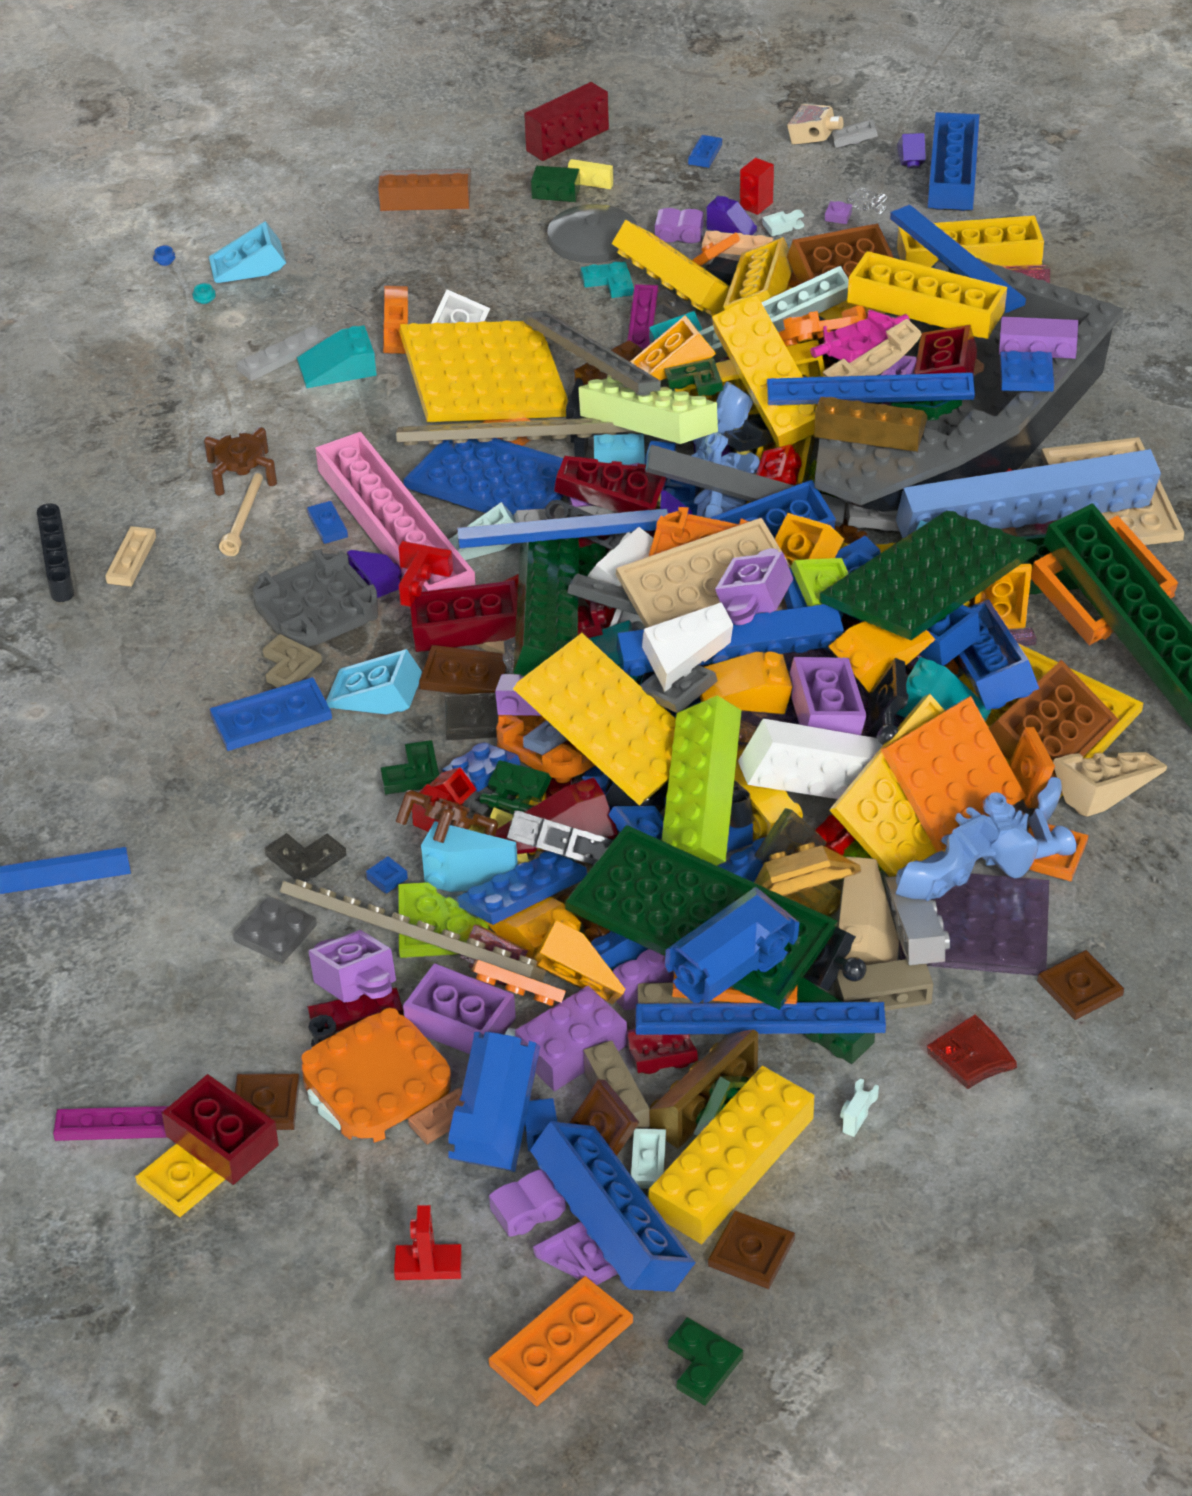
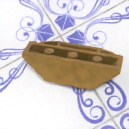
M813 842L797 847L798 853L787 856L786 851H782L768 856L770 861L764 863L754 883L782 896H786L861 872V867L859 864L823 845L815 847Z

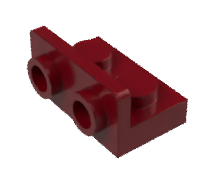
M590 600V607H578V635L583 633L587 638L603 635L602 625L606 624L604 604Z

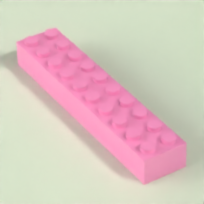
M361 432L315 448L319 473L382 554L387 555L393 563H397L400 567L398 547L402 541L452 550L453 572L451 576L431 574L430 579L426 580L423 584L422 592L476 585L473 569ZM400 567L401 572H402V577H401V578H403V576L405 575L407 569Z

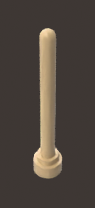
M260 473L253 475L230 533L222 537L219 544L220 551L227 556L237 555L241 548L242 542L239 536L263 480V476Z

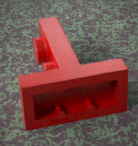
M407 541L400 543L398 547L400 567L407 569L399 583L401 605L412 606L415 598L421 595L422 586L426 580L430 579L431 574L451 576L453 572L452 550Z
M417 1205V1219H411L410 1236L413 1239V1245H396L395 1280L461 1279L462 1245L435 1244L431 1205Z

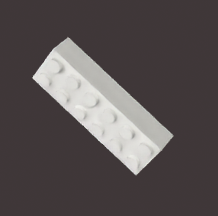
M763 719L738 762L748 785L839 799L883 745L879 743L877 738Z

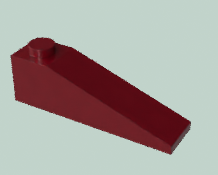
M594 777L566 786L524 812L611 840L618 836L615 824L608 815L610 809L605 794ZM511 821L497 829L495 837L516 842L517 854L534 853L538 848L506 838Z

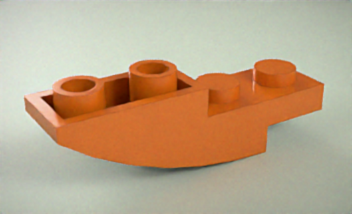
M384 286L383 353L406 354L399 331L400 324H408V286Z

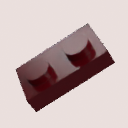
M636 1029L627 1031L630 1059L637 1073L653 1074L660 1069L668 1067L684 1068L690 1063L698 1061L697 1049L690 1039V1034L636 1035Z

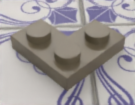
M281 634L263 648L264 657L277 663L276 666L266 673L267 683L277 688L301 681L322 663L320 653Z

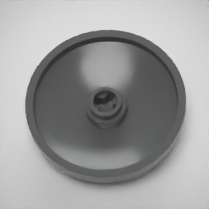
M601 204L580 205L559 213L551 220L548 226V242L554 252L568 260L581 263L607 262L622 257L617 253L619 249L612 242L624 221L628 220L637 225V222L629 213L613 206Z

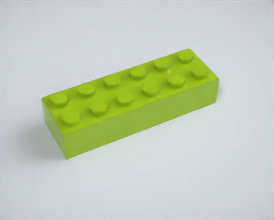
M718 695L677 713L662 841L714 865L726 862L742 711Z

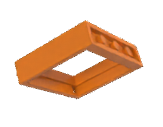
M1118 515L1108 520L1110 525L1170 599L1175 597L1174 593L1178 585L1177 580ZM1052 553L1035 561L1031 570V579L1090 646L1100 639L1106 640L1114 631L1103 618L1095 622L1054 575L1064 568Z

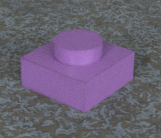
M830 201L825 212V221L847 224L852 213V204Z

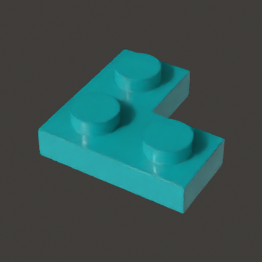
M612 262L602 265L592 264L581 267V277L585 288L608 285L611 298L633 296L634 286L626 262Z

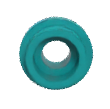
M201 283L194 287L192 296L194 301L208 304L215 299L216 292L210 284Z

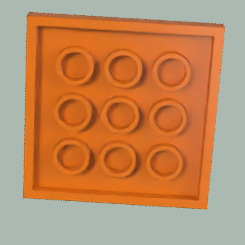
M971 696L881 749L936 852L947 847L941 841L942 837L952 834L953 829L960 826L955 820L957 813H960L964 818L970 819L971 816L966 813L968 807H971L981 815L990 817L983 809V801L994 792L1004 795L1006 802L1010 805H1014L1026 797Z

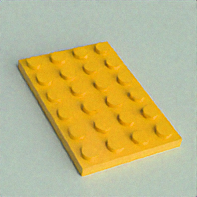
M583 633L520 679L513 689L639 806L669 781L676 718L663 706L657 704L652 696L647 695L640 685Z
M931 694L924 696L900 724L897 734L880 748L830 808L831 813L873 859H876L877 864L889 877H895L898 870L907 866L909 862L923 861L938 853L881 752V749L945 711Z

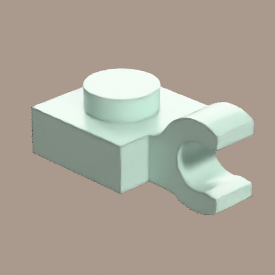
M794 210L789 214L781 211L762 217L763 226L771 236L781 235L792 231L793 228H803L804 223L801 219H797L804 217V214L801 210Z
M859 1079L855 1083L854 1097L851 1101L847 1100L844 1103L840 1118L843 1119V1133L855 1137L866 1119L870 1105L878 1099L879 1086L875 1085L868 1092L863 1091V1079Z

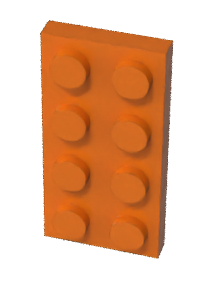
M584 1276L489 1358V1366L537 1407L633 1323V1314Z

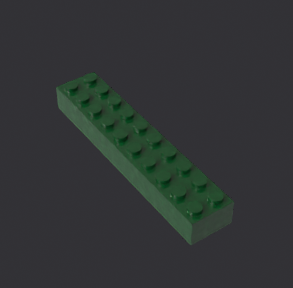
M1093 503L1049 524L1043 542L1192 730L1191 623Z
M579 537L524 542L521 544L514 674L526 676L578 636V596L568 594V588L576 574H579Z

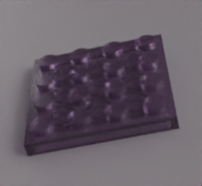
M970 874L967 883L961 886L955 885L942 897L931 899L936 902L937 915L942 917L943 931H947L949 934L950 948L945 949V962L927 963V966L1038 976L1039 973L1047 969L1049 880L1014 879L1006 876Z

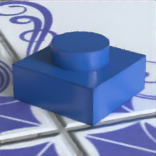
M389 856L366 871L367 880L385 894L408 879L407 871Z

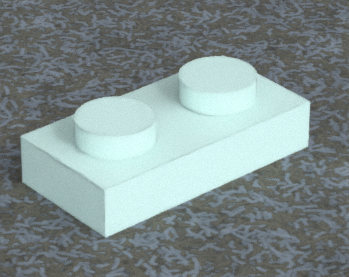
M666 1129L634 1130L631 1176L640 1188L649 1189L664 1173Z

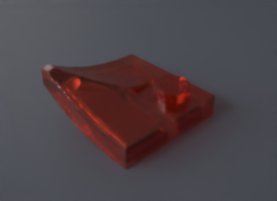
M977 1015L971 1016L927 1045L928 1054L966 1089L989 1077L1017 1068L1016 1060L1005 1045Z

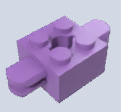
M770 548L759 552L758 555L733 558L715 590L732 623L743 625L751 622L756 613L776 611L793 577L783 552Z
M362 930L336 940L328 939L321 941L313 949L309 950L314 983L341 1001H355L363 994L372 999L381 998L392 992L391 983L396 981L391 948Z

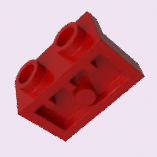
M791 444L766 450L763 452L756 475L795 486L799 470L802 467L801 457L798 453H795Z

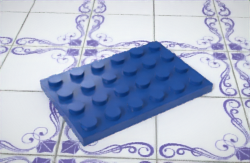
M492 438V441L489 442L468 439L465 443L443 440V443L438 444L403 479L404 486L407 489L483 513H487L502 502L514 516L517 510L546 509L549 502L560 500L564 496L554 492L556 476L563 458L498 438Z

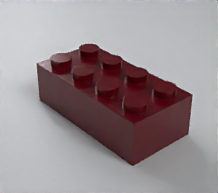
M589 82L524 113L526 151L541 161H545L609 130L608 91L593 82Z
M515 580L423 591L419 597L415 598L410 607L416 652L430 651L432 645L457 648L487 642L515 640L517 613Z

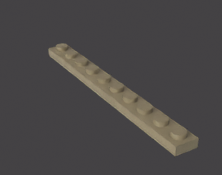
M582 418L398 427L396 437L397 442H403L404 445H416L418 441L440 444L443 443V440L465 443L468 439L489 442L492 441V438L513 441L517 440V437L525 436L529 440H538L542 436L552 435L554 439H562L570 434H577V437L586 438L591 437L592 433H602V435H617V432H627V434L641 433L615 426L612 422Z
M296 879L295 884L283 881L279 891L294 898L454 953L489 963L539 982H543L546 973L545 970L536 967L538 962L522 955H520L519 960L510 958L512 952L495 946L493 952L485 950V943L469 938L467 943L459 941V934L443 929L442 934L435 933V926L422 921H418L417 926L409 924V917L393 912L392 917L384 915L385 909L368 904L367 909L359 907L361 901L345 895L343 901L336 899L337 893L321 887L319 892L312 891V884Z

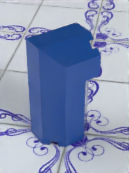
M755 887L667 948L665 967L668 973L674 970L677 978L673 982L676 988L693 1003H700L702 1000H704L703 1003H708L753 970L758 971L759 969L761 972H767L781 962L788 953L784 950L787 943L789 942L794 945L798 939L800 922Z
M474 1032L462 1095L459 1099L464 1105H456L449 1132V1144L455 1145V1152L448 1151V1158L457 1162L511 1172L516 1171L541 1047L536 1042L529 1041L528 1046L520 1045L522 1038L493 1032H484L483 1035L480 1032Z

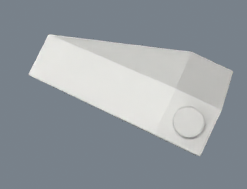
M446 290L431 324L436 322L467 323L485 321L490 308Z

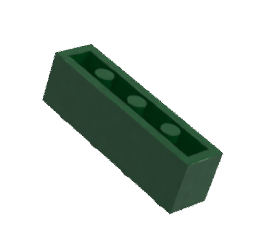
M802 978L797 985V1002H842L805 978ZM875 1033L804 1034L812 1042L820 1044L831 1051L834 1056L844 1059L851 1065L875 1042Z

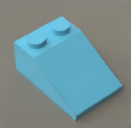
M266 221L209 256L213 278L216 283L267 276L272 272L279 271L286 264L281 241Z
M644 434L594 435V459L605 463L619 461L624 465L638 462L645 464Z
M407 649L339 669L326 702L329 708L386 715L397 711L403 712L410 708L422 671Z
M437 821L433 823L421 844L425 882L430 883L436 889L449 892L468 891L471 887L480 886L492 880L496 875L505 874L515 869L518 865L516 842L450 825L444 843L433 840L439 823Z

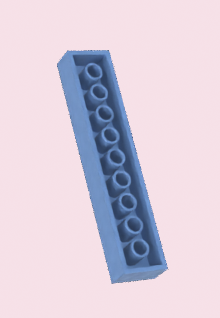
M1151 449L905 487L903 488L896 522L903 539L917 529L920 520L929 522L946 510L955 511L958 515L978 520L981 524L992 528L1004 529L1059 520L1091 503L1101 513L1118 512L1129 508H1142L1150 504L1161 472Z

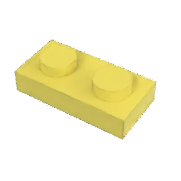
M574 159L569 161L568 168L580 169V185L605 189L612 188L613 166Z

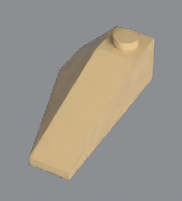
M1147 752L1118 753L1117 758L1105 757L1103 753H1095L1093 758H1083L1081 754H1070L1056 758L1053 761L1056 776L1061 780V791L1065 802L1075 808L1078 814L1086 817L1106 811L1167 769V765Z
M846 857L859 864L861 872L844 878L839 928L856 936L851 951L845 958L858 957L866 965L897 961L899 940L876 859Z

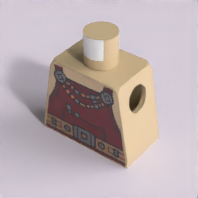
M802 104L787 125L791 143L802 144L825 141L833 130H841L843 128V118L841 116H834L831 106Z

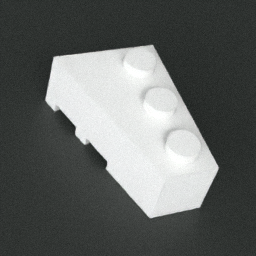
M640 527L632 533L628 532L622 538L619 545L596 564L588 577L622 587L615 574L616 568L647 558L654 538Z
M722 602L644 629L642 648L664 691L671 688L672 684L679 678L691 673L692 669L702 661L706 662L731 643L733 623Z

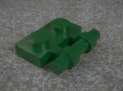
M499 760L488 782L490 789L495 790V792L492 794L483 792L480 796V803L488 805L490 809L497 808L499 810L511 811L512 815L514 810L526 812L534 807L529 805L530 800L539 803L542 801L552 778L549 773ZM509 794L517 796L518 798L511 800L507 799V796Z

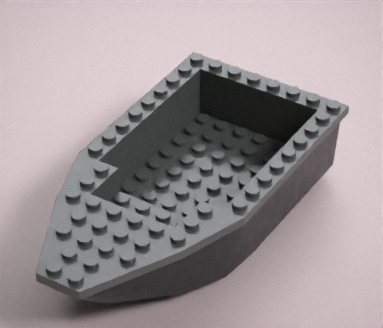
M977 258L1026 298L1025 306L1003 313L1002 317L1078 320L1076 359L1052 358L1053 392L1001 390L999 355L1001 317L988 339L974 336L977 347L976 358L984 364L983 372L973 375L974 399L962 400V406L952 410L950 414L939 416L938 420H927L918 452L820 438L815 488L864 509L889 512L898 511L903 488L1001 473L1006 472L1008 469L1012 471L1017 470L1102 375L1112 330L1115 324L1122 318L1124 308ZM940 259L931 267L957 274ZM885 313V315H888L891 318L899 317V315ZM910 319V322L921 333L947 329ZM920 338L904 356L916 357L917 361ZM870 402L871 404H882V402Z

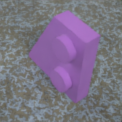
M581 1221L533 1247L536 1258L579 1280L586 1276L598 1285L618 1274L612 1264L605 1260L603 1252L597 1243L587 1235V1229Z

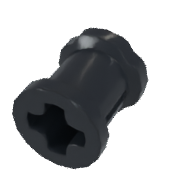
M319 1015L309 1022V1032L313 1036L311 1047L335 1035L336 1022L331 1016Z

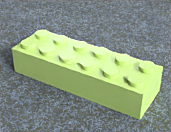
M609 375L607 379L590 380L587 385L579 387L580 416L601 420V422H612L615 426L679 444L718 432L717 402L706 400L705 396H691L688 392H675L669 387H661L660 391L651 392L649 395H637L635 391L624 387L621 382L613 380Z

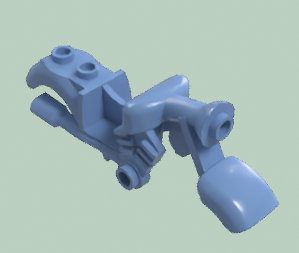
M726 381L723 386L724 391H720L716 401L718 432L692 440L696 444V453L691 456L755 474L760 464L759 457L755 454L741 455L738 453H728L721 457V452L728 444V438L724 436L725 431L742 427L753 405L750 395ZM704 489L694 498V503L698 505L696 516L711 518L745 505V500Z
M1056 777L1049 779L1046 788L1037 797L1039 806L1034 810L1033 815L1029 819L1028 814L1025 813L1023 815L1020 810L1016 812L1013 805L1006 802L1005 796L997 792L991 793L983 801V809L990 817L981 815L971 807H968L966 813L971 816L970 819L964 818L960 813H957L955 820L960 826L953 829L952 834L943 836L941 840L947 846L945 852L940 851L923 861L909 862L907 866L898 870L896 875V884L898 885L896 895L910 899H925L926 901L940 898L955 885L961 886L967 883L975 861L981 857L983 860H986V866L997 865L1009 877L1016 879L1026 874L1034 859L1054 854L1062 856L1072 855L1076 851V841L1072 832L1068 828L1059 825L1050 832L1046 822L1051 818L1059 802L1062 790L1061 780ZM1027 819L1031 826L1034 837L1027 831Z

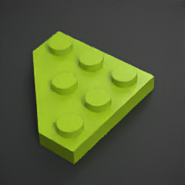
M428 882L399 884V914L409 917V924L417 926L418 921H422L435 926V933L442 934L443 929L459 934V941L467 943L468 939L472 938L486 944L484 949L489 951L488 924L483 919L475 918L466 910L460 908L459 903L451 897L445 898L439 894L436 887ZM399 934L400 958L457 955V953Z

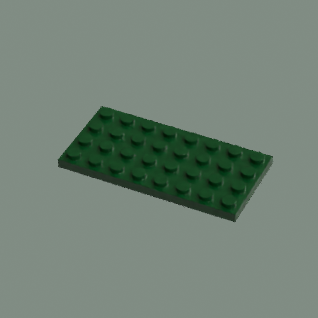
M946 510L820 593V603L906 639L913 640L1035 555L1037 545L1026 541L1023 537H1015L1003 532L999 528L989 527L981 524L978 520L968 519L958 515L955 511Z
M628 825L622 829L565 901L566 910L665 956L667 948L757 887L800 922L798 939L794 945L789 942L787 943L784 950L788 953L777 965L767 972H761L759 969L758 971L753 970L731 987L778 1010L783 1007L831 938L838 923L837 920Z

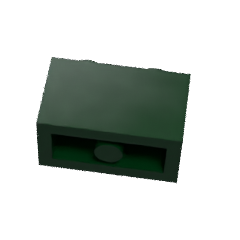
M536 165L531 179L532 199L576 202L580 190V169Z

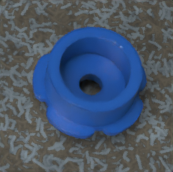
M163 245L154 250L153 260L162 266L170 265L176 258L170 246Z

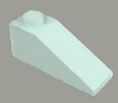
M501 502L467 527L516 522L514 516ZM458 533L449 539L464 560L501 551L511 545L459 548Z

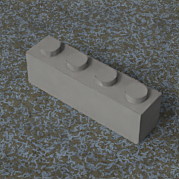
M896 876L885 877L886 897L908 964L918 965L945 962V949L950 948L948 932L943 931V920L941 915H937L935 900L910 899L896 895L898 888Z

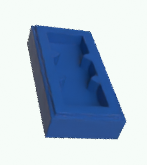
M701 135L688 158V164L710 168L722 146V138Z
M331 501L307 507L308 515L324 544L348 537L347 529Z

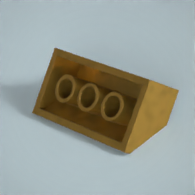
M820 397L815 411L814 437L918 452L927 422V415L924 411L913 408L871 404L834 397Z
M752 1029L731 1033L720 1043L716 1042L701 1061H696L681 1080H676L661 1099H656L649 1108L650 1129H666V1141L679 1149L694 1135L693 1133L697 1127V1116L706 1107L711 1097L709 1095L710 1088L720 1076H746L751 1078L758 1071V1032Z

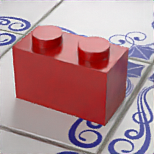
M755 157L740 169V205L744 210L759 215L773 203L774 164Z

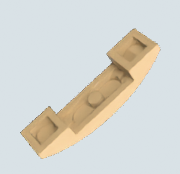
M905 319L886 331L887 340L851 363H848L845 359L840 360L823 371L825 377L879 375L899 361L914 346L922 335L921 331L908 319Z

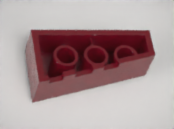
M564 456L556 476L554 492L616 513L656 510L667 478L645 472L646 464L633 466L624 465L619 461L605 463L599 462L598 459Z

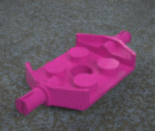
M868 310V319L858 321L828 333L827 326H823L824 343L810 349L811 355L817 358L827 354L829 357L833 356L840 360L845 359L848 363H851L887 340L886 331L905 319L910 321L909 316L903 314L899 317L891 318L888 315Z

